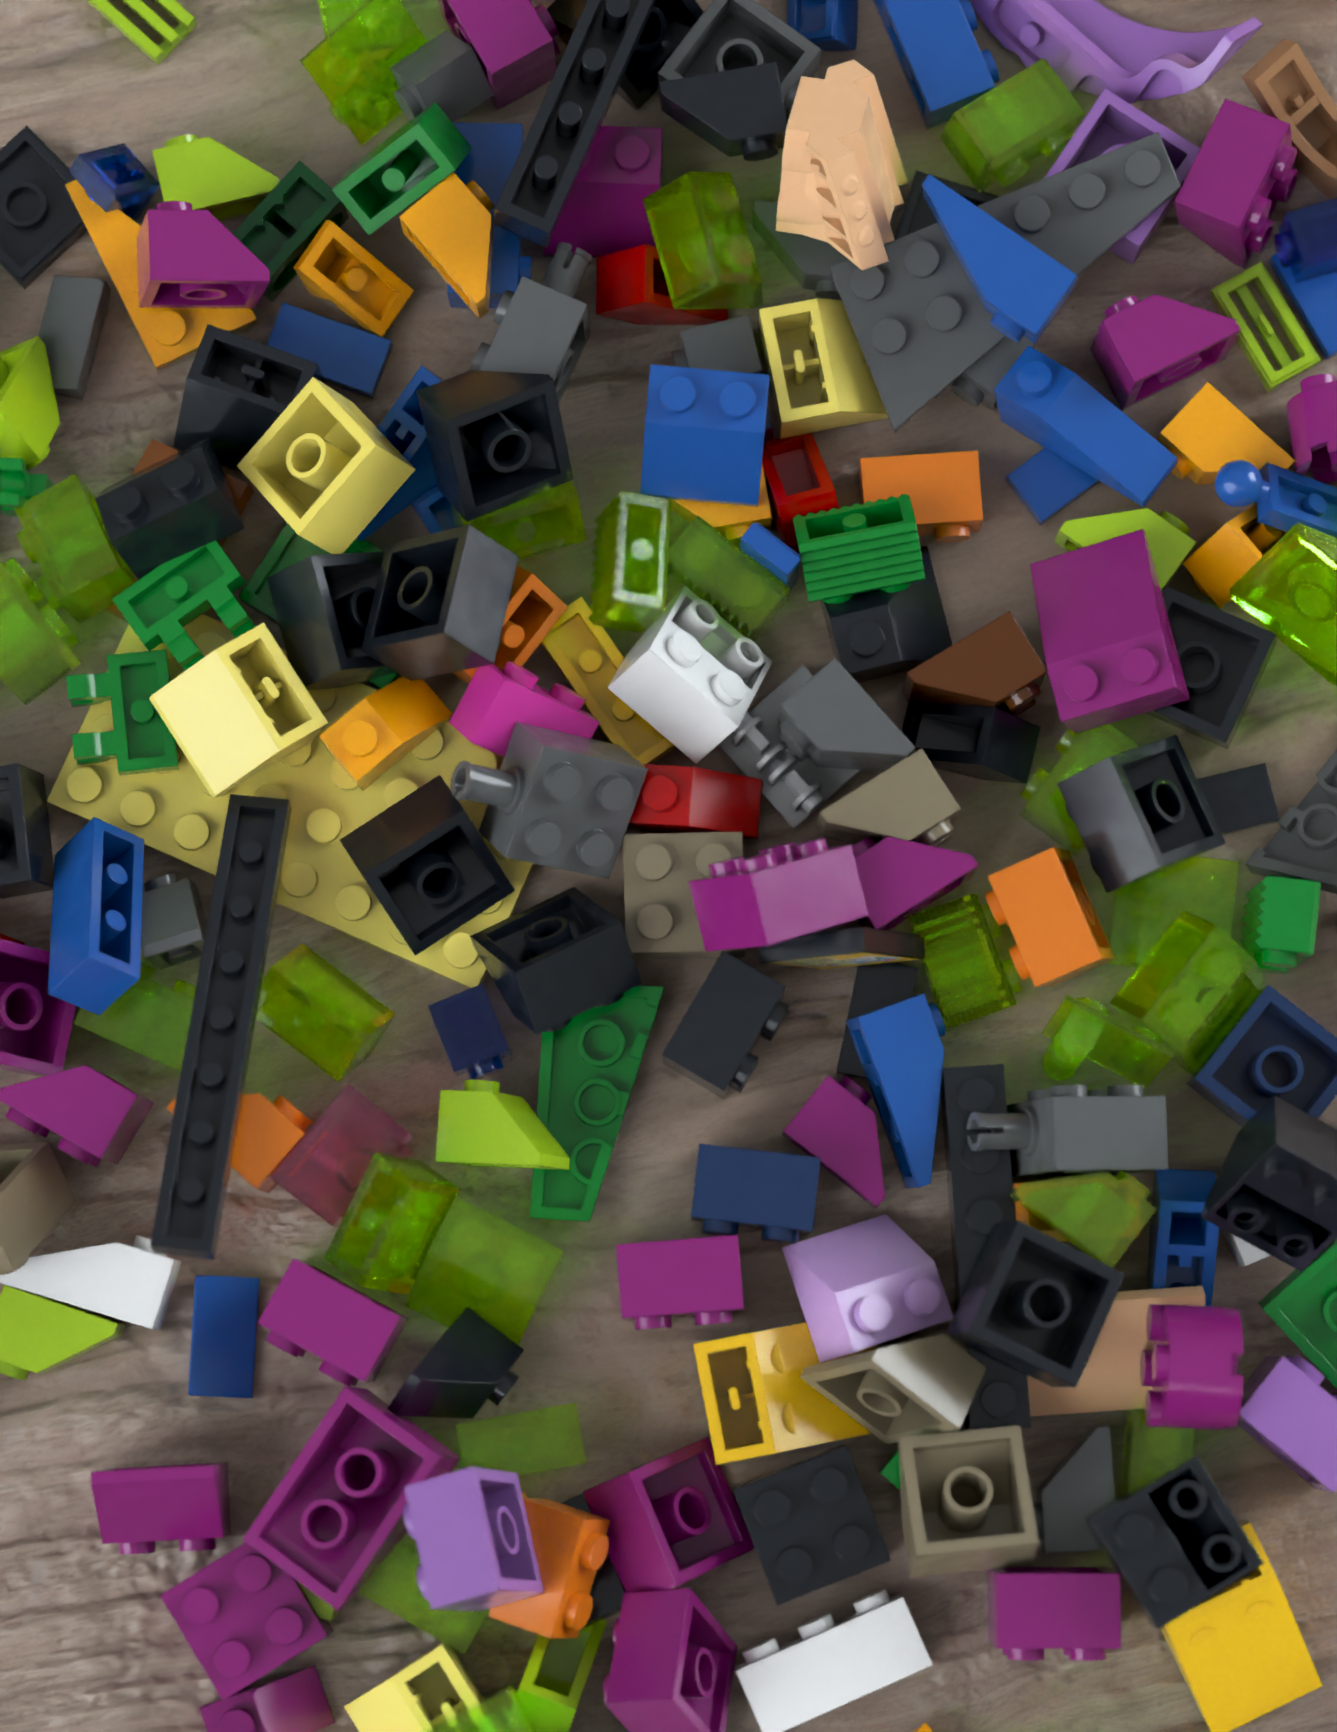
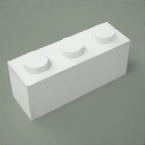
M886 1589L879 1590L853 1602L852 1604L856 1610L855 1614L834 1622L831 1614L828 1613L797 1627L801 1637L779 1647L776 1639L771 1638L744 1650L742 1655L745 1662L735 1666V1670L761 1731H786L932 1666L933 1664L903 1596L897 1594L889 1598Z

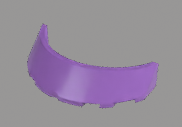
M972 0L971 2L983 23L1006 50H1012L1017 53L1023 65L1041 78L1071 93L1079 90L1100 96L1106 88L1128 103H1135L1138 100L1160 99L1180 93L1184 94L1207 83L1263 26L1259 20L1253 17L1246 22L1224 29L1204 32H1177L1137 23L1108 9L1096 0Z

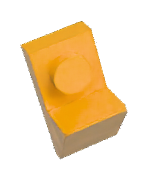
M330 220L324 222L293 267L311 295L330 300L369 333L380 337L385 334L414 292L409 285Z

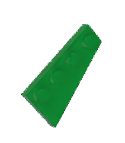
M638 985L624 992V996L613 1004L602 1007L595 1006L572 1017L571 1022L562 1029L553 1032H542L537 1116L570 1157L569 1170L533 1169L530 1206L531 1219L591 1221L664 987Z

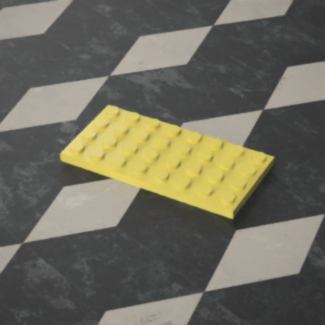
M203 614L184 627L204 656L235 639L224 623ZM128 624L115 654L149 651ZM162 642L151 651L166 649L170 681H172L185 670L177 662L166 644ZM281 648V650L283 651L284 655H285L286 658L288 659L286 650H284V649ZM362 683L341 688L307 690L328 724L306 746L214 799L177 742L179 770L121 776L118 773L117 758L100 763L77 765L72 745L47 799L50 805L87 821L96 817L144 839V846L216 877L230 794L289 800L292 811L276 904L477 992L487 973V968L474 948L470 936L512 916L535 863L504 857L480 834L515 891L416 956L414 955L340 842V839L439 775L451 790L452 775L459 762L464 760L470 762V764L500 770L504 757L471 743L447 721L362 791L319 738L322 732L363 698L377 691ZM111 700L90 706L78 734L114 731ZM457 799L477 831H479L488 804Z

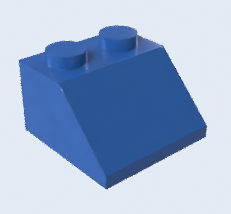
M651 364L640 496L758 507L770 375Z

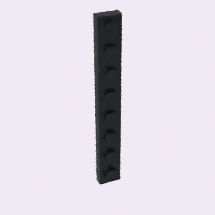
M230 794L150 1246L153 1253L215 1260L292 811L290 801L287 799Z

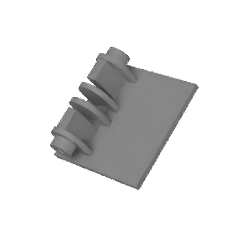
M804 665L797 669L749 713L746 712L739 727L718 744L745 776L763 780L762 795L793 829L800 825L860 771L816 767L808 757L799 762L798 758L792 755L787 750L786 745L778 738V735L782 732L778 724L781 704L813 677Z

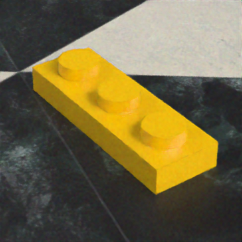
M582 596L572 602L542 640L541 644L573 691L586 699L583 705L600 722L598 727L608 741L612 744L620 745L641 764L651 765L676 748V746L607 688L624 657Z

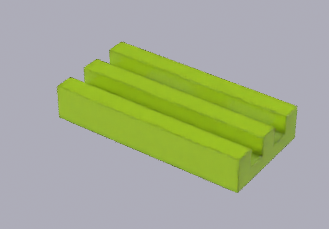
M86 0L158 66L198 25L196 19L176 0H153L179 23L175 29L171 28L143 1L122 0L164 38L157 46L109 1Z
M1262 261L1211 289L1209 296L1220 314L1235 319L1241 329L1236 341L1268 393L1278 388L1283 382L1290 381L1297 377L1299 373L1306 369L1310 370L1319 364L1321 359ZM1250 282H1255L1300 358L1292 362L1248 289L1247 284ZM1232 292L1237 296L1280 370L1274 371L1229 296Z

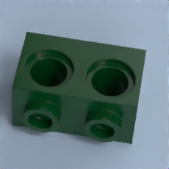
M300 160L232 233L269 269L270 282L263 295L271 302L297 275L293 267L324 222L330 220L340 228L349 219L346 207L331 190L332 188Z

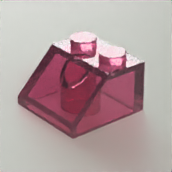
M348 1083L272 1175L271 1179L331 1226L338 1228L344 1220L353 1225L375 1199L368 1191L378 1178L385 1174L391 1179L409 1159L413 1151L406 1144L413 1135Z

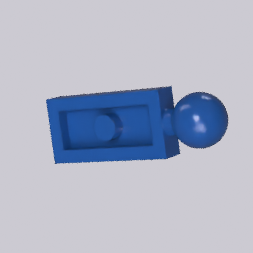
M1233 460L1224 464L1219 469L1215 477V490L1218 497L1225 504L1232 507H1244L1256 502L1259 523L1337 550L1336 487L1268 462L1258 470L1248 461Z

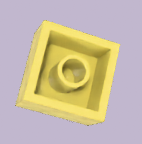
M314 377L311 378L237 465L299 536L330 554H343L416 470L352 401Z

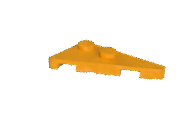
M76 179L65 185L157 370L197 352L208 324L231 333H236L258 322L253 311L249 308H139L137 236L141 226L81 180Z

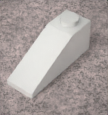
M136 1235L133 1246L115 1242L29 1257L27 1262L18 1270L0 1275V1283L146 1328L161 1330L182 1261L167 1257L166 1254L153 1253L150 1246L151 1239Z

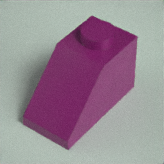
M828 1075L789 1123L782 1135L808 1156L820 1157V1165L872 1207L877 1208L885 1198L876 1115L872 1109L866 1106L872 1097L847 1076L843 1075L837 1083Z

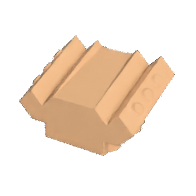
M853 59L828 67L825 79L805 76L800 78L785 133L776 231L800 234L828 242L861 270L889 262L884 244L895 240L890 226L891 217L895 206L904 203L899 186L908 183L875 76Z

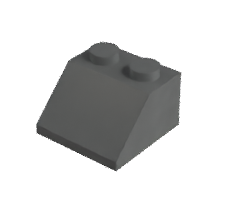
M836 658L790 696L780 707L778 724L782 732L778 735V738L786 745L787 750L798 758L799 762L808 757L816 767L886 771L913 754L915 746Z

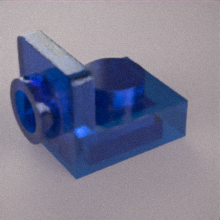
M124 143L79 154L69 169L72 176L85 189L87 196L105 212L119 209L135 222L160 186L158 180Z

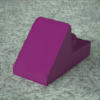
M316 1665L234 1694L224 1701L220 1699L199 1708L207 1732H315L335 1723Z

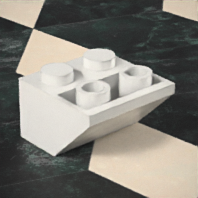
M684 586L627 653L607 688L697 764L739 727L773 661L761 651L754 641L744 637L723 619L710 603L700 599L687 586Z

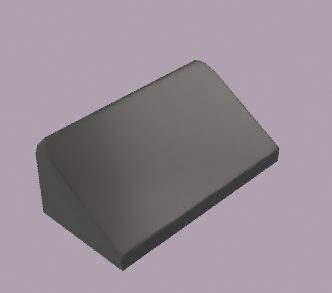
M54 275L38 336L46 345L54 392L57 395L79 400L84 398L111 294V289L105 280Z

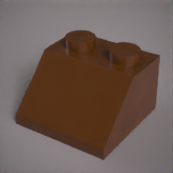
M1008 611L907 672L902 694L907 702L919 701L996 707L1014 716H1018L1036 704L1034 698L1042 693L1039 688L1048 671L1012 613Z

